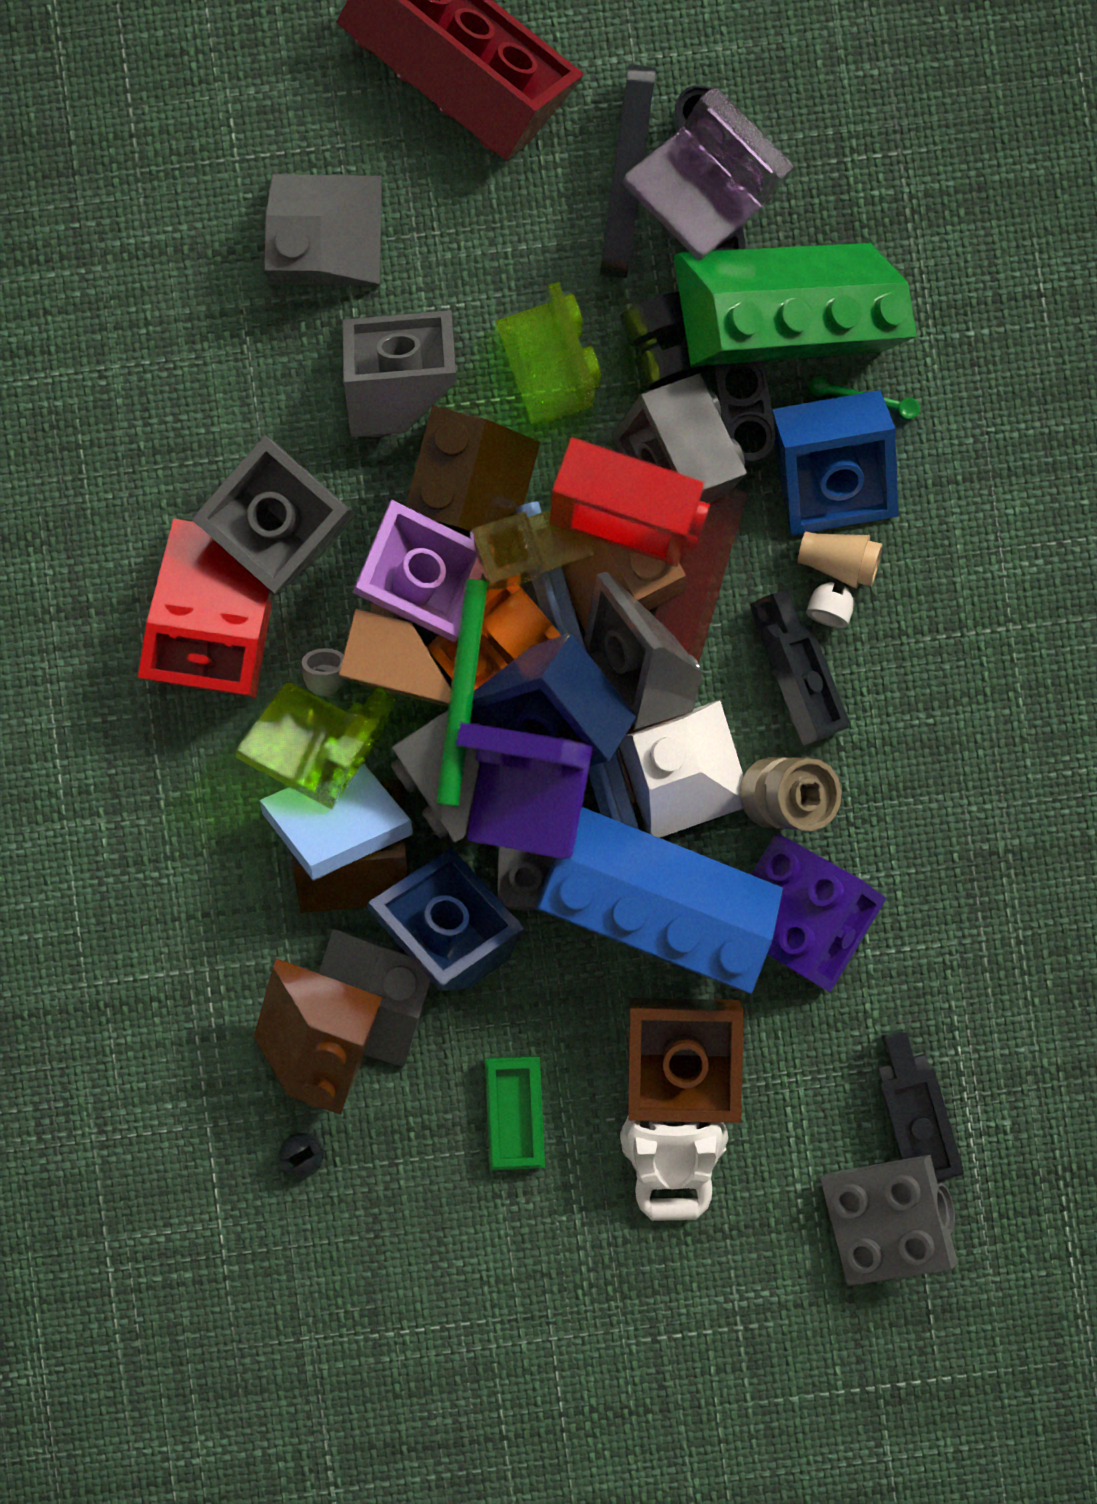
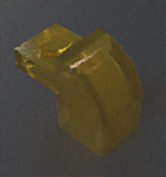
M551 510L530 517L527 516L525 511L474 528L470 533L489 590L522 584L537 579L541 574L592 558L594 552L589 538L549 524Z

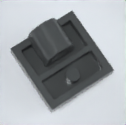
M930 1155L829 1172L820 1178L848 1286L952 1270L958 1264L951 1238V1233L955 1227V1210L952 1197L948 1188L943 1183H937Z

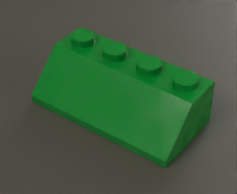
M871 243L683 252L674 255L691 366L882 353L917 337L908 282Z

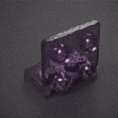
M714 86L699 99L683 128L629 171L623 180V184L697 259L702 260L772 200L794 168V165Z

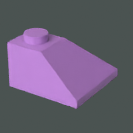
M391 500L352 593L455 642L459 633L466 579H481L492 549Z

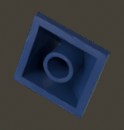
M452 848L369 901L366 907L440 991L467 989L504 964L511 956L524 930L519 921Z

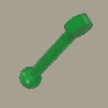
M823 376L813 377L808 384L809 392L815 397H823L826 394L844 397L865 393L829 384L828 380ZM883 397L888 410L896 411L903 420H912L920 412V404L914 398L907 397L902 401Z

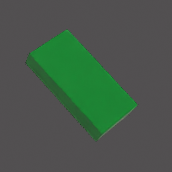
M540 1055L485 1058L490 1170L545 1168Z

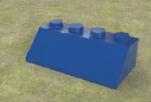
M581 807L573 856L570 859L554 857L534 909L737 991L752 993L773 939L783 888Z

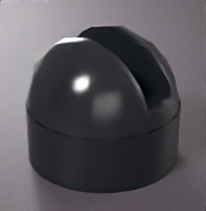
M305 1132L292 1134L282 1143L279 1149V1164L283 1171L291 1177L299 1179L310 1177L317 1172L323 1162V1146L312 1134ZM310 1146L314 1155L291 1167L286 1159Z

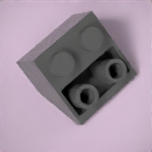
M446 711L393 746L392 748L399 759L390 765L408 792L413 793L420 789L430 806L422 810V813L439 839H444L450 835L453 841L457 843L467 837L480 761H476V749L466 747L459 807L452 808L436 805L448 711Z

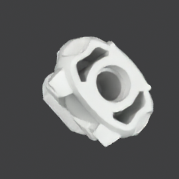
M627 1117L620 1133L622 1152L631 1160L636 1170L637 1182L635 1192L640 1210L652 1221L697 1220L709 1207L712 1198V1170L718 1159L726 1151L728 1132L723 1122L628 1121ZM655 1189H696L698 1198L650 1199L651 1192Z

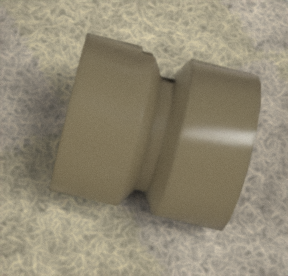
M767 757L758 760L747 769L741 781L740 789L743 810L751 821L761 827L815 831L824 828L835 818L840 807L842 794L839 778L831 766L821 760L811 758Z

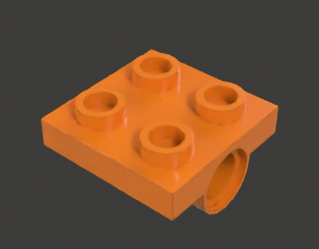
M508 573L487 591L474 691L531 646L563 636ZM438 635L426 648L452 679L458 638L453 642Z

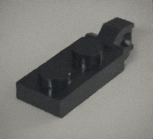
M787 590L767 595L751 603L750 606L756 629L760 632L761 640L770 660L772 672L777 678L790 711L791 721L797 729L803 746L850 728L848 716L812 625L803 626L796 615Z
M903 1029L881 1035L889 1064L877 1067L880 1077L878 1083L900 1160L930 1155L937 1182L964 1175L934 1067L929 1065L925 1053L913 1056L907 1032H903Z

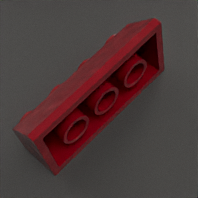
M347 0L336 21L340 27L352 36L359 46L373 52L394 69L395 74L401 80L415 86L435 102L443 114L456 119L477 136L485 148L498 153L505 160H508L536 136L584 75V73L493 0Z

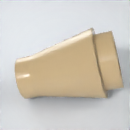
M805 531L799 550L798 563L810 566L856 589L859 584L872 587L880 561L882 543L870 541V535L815 534Z

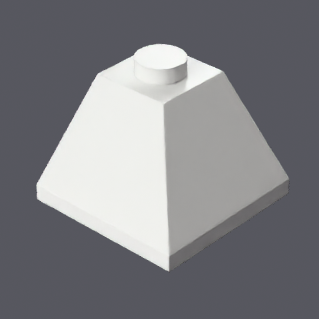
M720 701L694 708L693 712L629 730L619 744L646 833L660 838L743 809L740 789L744 776Z

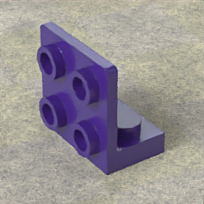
M460 722L456 745L477 749L476 761H480L467 832L468 840L570 859L573 856L592 746L563 739Z
M776 834L751 874L783 888L773 939L767 955L826 991L831 992L887 898L863 880L785 836Z

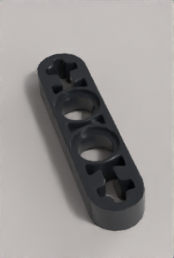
M629 64L600 275L627 278L656 67Z

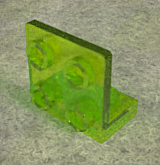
M559 282L547 285V303L495 321L531 427L593 406L595 389L601 388L599 379L602 378V374L592 346L583 349L581 347L578 337L582 336L580 326L583 325V320L573 293L563 296Z
M287 682L240 743L236 757L322 805L333 809L380 741L396 697L376 687L364 705L355 702L347 713L295 684Z

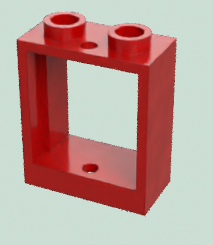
M571 437L552 491L549 524L678 567L683 550L695 552L710 504L700 501L705 484L703 481Z

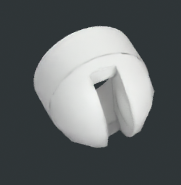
M834 582L822 584L812 594L806 614L811 619L827 626L836 628L847 627L854 605L849 589L844 586L841 593L838 594L832 592Z

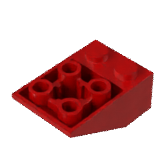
M173 519L146 623L138 678L147 682L256 699L273 592L195 522Z

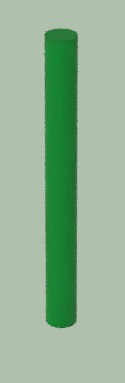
M466 579L436 798V805L444 807H459L466 747L456 745L460 722L470 724L488 582L478 579Z

